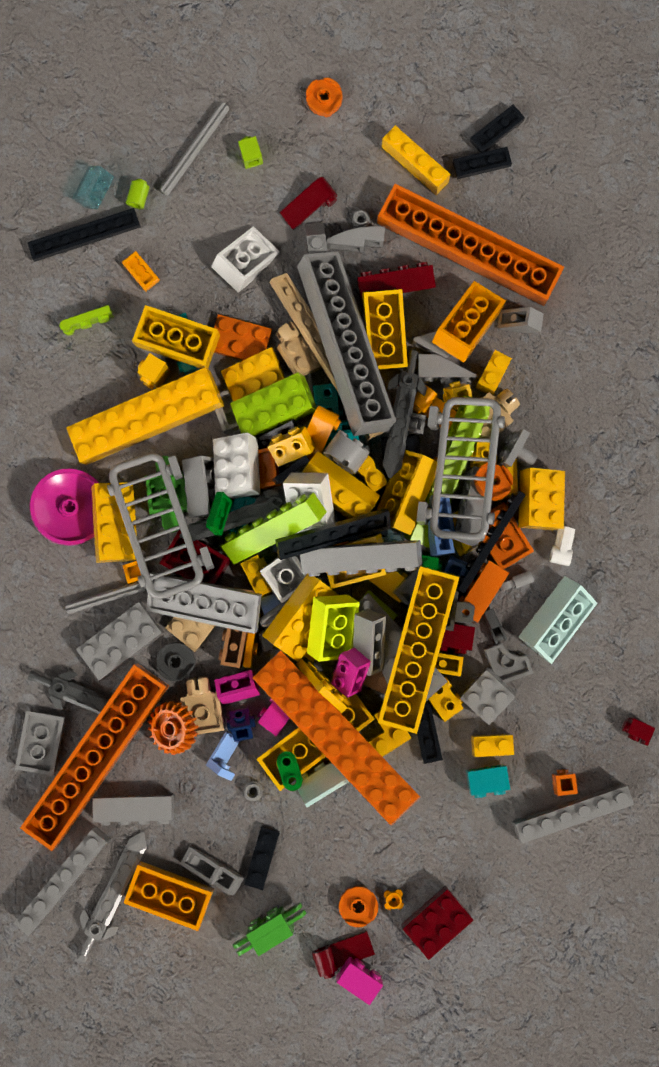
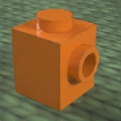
M559 769L557 773L552 774L554 794L557 796L578 794L575 773L569 772L568 769Z

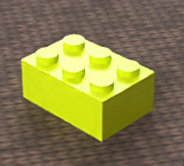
M349 595L313 597L307 654L318 662L338 660L339 655L343 651L352 649L354 617L359 612L360 602Z

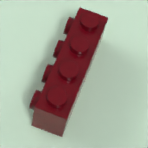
M428 262L417 263L415 268H409V265L399 266L398 271L391 272L390 268L379 270L380 274L372 275V271L360 273L361 277H357L360 300H362V292L402 289V293L436 288L433 265H428Z

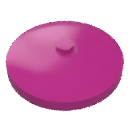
M60 469L42 478L34 488L30 499L31 519L39 533L53 543L66 546L79 545L94 537L91 487L94 483L99 482L91 475L76 469Z

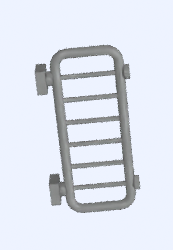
M454 397L444 404L443 413L436 406H430L429 428L439 431V425H441L432 508H430L427 502H418L416 521L420 525H428V520H430V529L439 538L477 541L485 537L489 524L494 525L495 513H490L499 428H504L505 416H501V407L493 399ZM454 405L489 406L493 409V419L450 417V411ZM449 421L491 423V438L448 436ZM447 440L490 443L488 458L446 455ZM445 459L488 462L486 477L443 474ZM443 478L486 481L484 496L441 494ZM443 497L484 500L482 516L439 513L440 499ZM438 517L482 520L481 528L477 533L442 531L438 528Z
M148 453L113 466L109 473L110 485H107L110 496L115 495L141 576H138L141 588L145 587L151 597L163 599L198 586L203 579L202 566H205L207 570L215 567L207 546L199 549L201 555H197L170 477L174 475L176 480L183 478L176 456L169 457L170 464L166 465L162 456L156 453ZM148 461L157 462L160 472L119 485L117 474L120 471ZM162 475L166 490L125 503L121 492L122 488ZM168 493L172 508L131 521L127 509L128 506ZM174 511L179 526L137 539L133 525ZM179 529L181 530L185 544L145 558L143 557L139 543ZM187 548L191 559L190 563L153 576L149 575L146 561ZM193 566L195 571V578L193 580L163 591H156L154 589L153 579Z

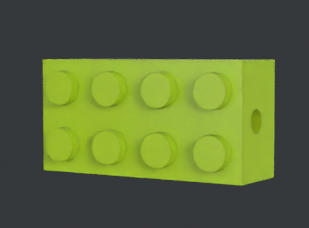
M299 372L230 403L241 434L249 433L254 437L293 418L295 421L313 414L317 409L307 380Z

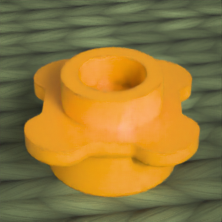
M400 889L391 892L386 890L383 895L386 899L385 909L403 908V892Z

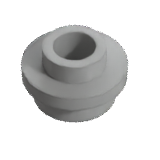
M358 210L352 215L354 227L360 228L369 225L370 216L366 211ZM363 218L364 222L360 223L358 219Z
M251 781L245 785L243 793L247 800L257 801L263 794V788L260 783ZM250 788H256L257 793L255 795H252L250 793Z

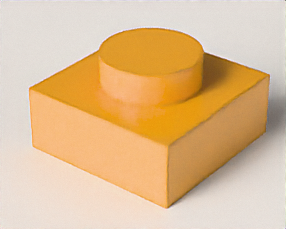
M137 561L122 565L127 583L137 582L138 576H141Z

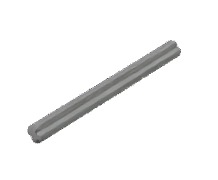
M224 102L219 104L160 187V191L164 195L168 196L225 117L229 111L227 104Z
M175 572L167 574L177 577ZM138 581L66 603L67 613H74L146 591V588H141Z

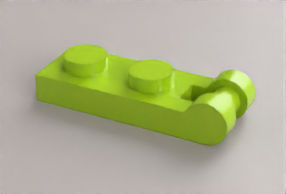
M106 305L65 319L60 322V328L66 335L70 336L77 329H88L92 327V324L98 322L106 323L114 315L110 306Z

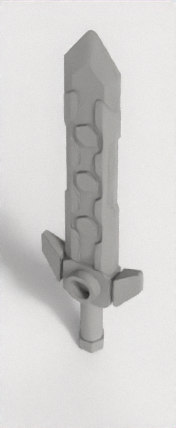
M140 832L128 840L91 919L86 910H83L80 916L82 930H85L84 932L88 936L80 954L77 956V959L81 962H86L95 940H105L115 935L119 926L107 927L146 850L144 832Z

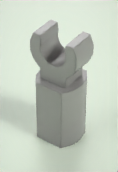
M530 571L514 576L510 581L502 584L500 587L501 592L513 587L517 589L534 582L533 576Z

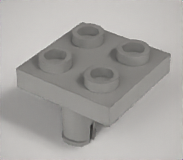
M524 429L515 431L512 434L510 433L504 441L506 444L504 449L500 450L497 454L496 465H503L506 468L512 467L515 459L525 467L528 464L533 465L538 456L524 448V443L530 433Z

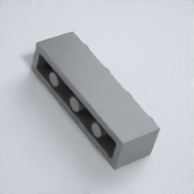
M473 466L465 476H474L479 467ZM464 480L462 495L481 496L476 490L473 480ZM461 499L458 514L482 516L484 500ZM457 518L455 532L477 533L481 528L482 520ZM484 538L477 541H457L475 547L479 542H482Z
M174 794L96 796L93 798V822H99V826L110 825V822H118V825H130L131 821H138V825L150 824V821H157V824H169V820L174 819Z

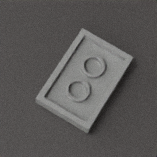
M26 711L15 769L51 776L55 775L66 717Z

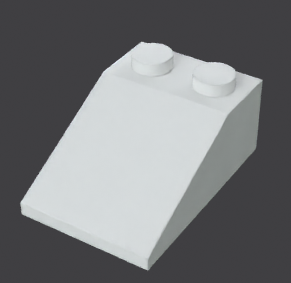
M253 226L217 254L212 268L239 293L273 261L280 251Z

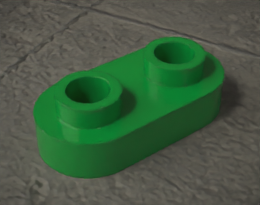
M284 751L277 758V766L284 787L287 790L296 791L301 787L303 778L296 756L290 751ZM284 758L290 759L289 765L283 764ZM291 777L296 779V783L293 785L289 783V778Z

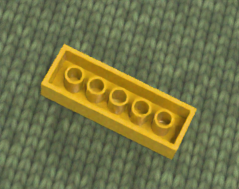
M341 694L345 698L343 703L347 706V709L341 714L358 732L375 720L356 694L348 698ZM297 727L256 760L279 791H281L285 787L277 766V758L280 753L290 751L296 756L301 775L326 756ZM284 758L283 764L289 765L290 759ZM294 777L289 778V783L296 779Z

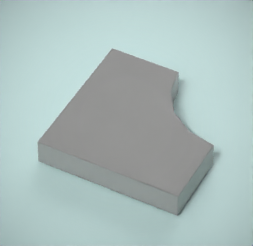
M502 643L483 649L490 669L505 683L533 674L527 655L518 656L511 654Z

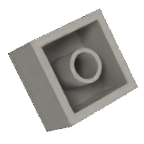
M486 667L464 690L460 699L490 725L515 699L516 692L489 667Z

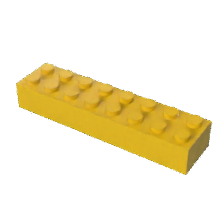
M205 367L66 427L79 462L88 465L212 412L215 409H219L224 406L211 371Z
M420 566L378 723L417 734L460 576Z

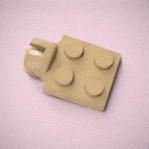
M288 322L289 325L287 323L282 325L276 332V336L281 342L277 350L292 373L299 372L305 376L322 369V366L296 324Z
M504 389L497 396H493L489 392L483 397L495 400L501 407V416H505L504 428H499V433L513 422L510 415L520 405L517 397L513 398L509 403L506 402L513 395L509 389ZM490 407V410H489V411H490V414H489L488 419H489V420H492V419H493V409ZM491 423L483 424L481 428L482 433L479 438H491Z
M173 617L165 629L192 651L196 652L216 626Z
M201 676L198 678V682L196 677L188 679L186 681L187 696L180 697V702H182V706H188V711H193L192 718H197L194 723L199 727L195 731L198 735L224 731L225 724L221 702L217 697V692L211 690L209 678Z

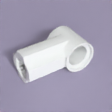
M564 526L563 529L557 530L549 562L565 566L570 565L575 529Z

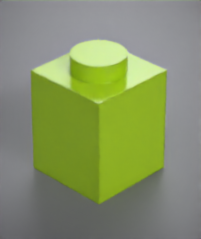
M247 136L238 141L245 169L263 164L256 136Z

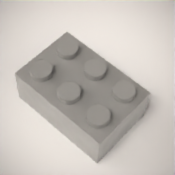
M198 456L182 460L189 518L206 519L209 517L212 502L215 499L214 457Z

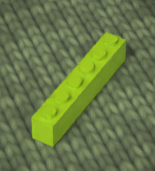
M314 492L307 496L305 494L299 496L292 504L291 502L284 504L279 511L274 509L266 515V518L259 517L251 526L246 524L237 533L234 531L229 533L221 547L232 563L236 564L276 544L275 539L293 535L319 522L327 511Z

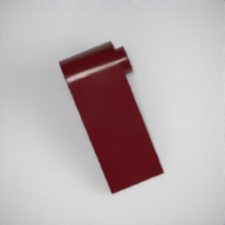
M320 177L279 213L292 230H295L319 207L332 206L337 201V193L324 177Z
M365 931L318 948L311 954L319 977L329 979L335 976V972L344 965L349 956L354 960L355 958L362 960L375 955L368 932Z

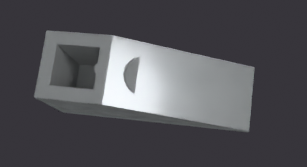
M438 354L418 355L417 375L424 384H431L433 381H441L442 384H449L452 381L470 384L476 378V374Z

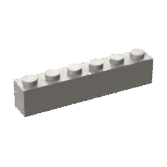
M420 540L325 547L300 555L302 574L308 573L310 577L320 576V573L327 572L328 575H338L341 571H346L347 574L359 573L358 570H366V573H376L378 569H385V572H395L397 568H405V571L417 570V567L422 565Z
M619 784L512 821L518 840L523 844L632 806L634 803L628 786Z
M93 828L16 919L14 924L27 936L31 935L111 839L99 828Z

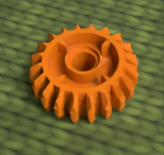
M175 701L165 702L154 709L155 712L150 714L152 719L148 721L151 727L147 729L152 732L149 738H154L153 745L158 744V750H164V754L171 753V755L181 754L185 750L192 747L191 744H194L196 741L194 737L198 735L195 729L199 727L194 723L197 718H192L191 716L193 711H188V706H182V702L175 703Z

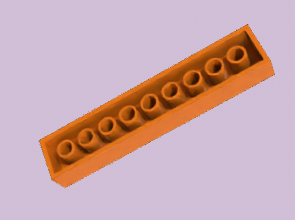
M394 184L378 214L377 224L542 306H545L564 269V266L397 184Z
M282 651L275 655L253 677L256 683L391 826L421 798L354 726L316 690L308 678Z
M134 664L20 829L49 850L53 851L57 848L170 685L140 664Z

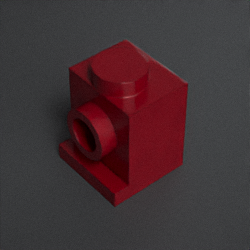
M629 717L623 723L621 730L629 734V739L639 742L641 739L640 744L648 746L655 727Z

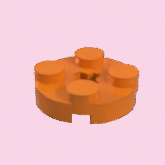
M331 78L312 81L306 90V104L313 113L324 117H330L333 113L337 112L342 105L340 85ZM328 94L327 100H321L320 95Z
M488 463L483 464L474 476L486 477ZM495 465L494 480L496 479L497 483L493 485V501L504 499L510 493L511 486L513 485V477L510 471L503 465ZM473 480L476 490L481 496H484L486 481Z
M349 887L340 897L339 912L348 925L364 927L376 918L378 901L375 894L367 887ZM357 901H361V904L364 905V909L361 908L359 912L353 907V904H356Z

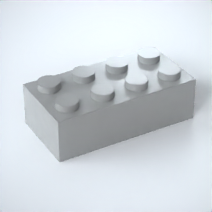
M138 602L76 650L100 681L106 679L165 633L151 614L146 611L145 606Z

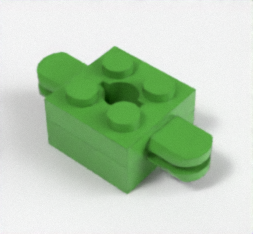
M162 456L166 465L170 464L169 457ZM155 462L157 473L160 472V469L157 462ZM162 475L146 480L147 496L166 490ZM174 475L170 477L182 512H188L187 497L184 489V475L179 480H176ZM168 493L148 500L150 515L172 508ZM174 511L161 515L162 526L165 530L179 526Z
M297 903L286 911L283 906L280 908L276 906L270 909L264 918L257 917L251 921L246 936L233 944L234 949L244 945L237 951L238 956L254 948L259 957L291 937L294 933L293 923L307 914L305 910L297 912L302 908V904Z

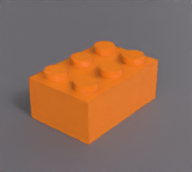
M490 560L483 563L476 574L477 577L475 580L473 579L466 590V594L458 598V601L468 602L475 606L474 617L471 622L473 624L479 622L509 575V572ZM464 609L462 611V614L464 616H468L470 614V611Z

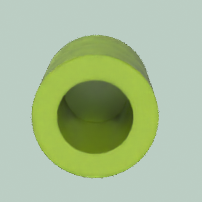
M136 179V181L131 182L126 199L128 206L139 210L144 209L150 188L145 180Z

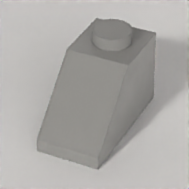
M323 222L305 224L308 254L328 252Z
M532 307L501 310L497 328L520 333L541 332L544 314Z
M436 332L414 338L412 345L425 353L438 354L445 359L449 357L450 354L432 343Z

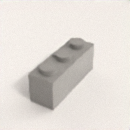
M370 609L355 614L353 648H356L371 661L367 672L368 676L383 670L386 616Z

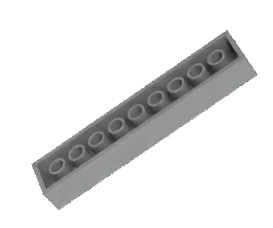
M338 251L304 254L297 268L353 436L388 431L396 422V418Z

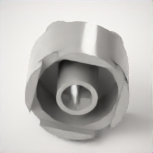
M339 430L323 453L328 459H333L342 469L355 475L370 452L363 447L364 444L356 438L351 440L345 432Z

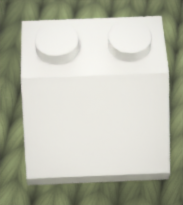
M296 556L280 560L277 557L259 571L281 604L291 597L307 575L302 574L301 563Z

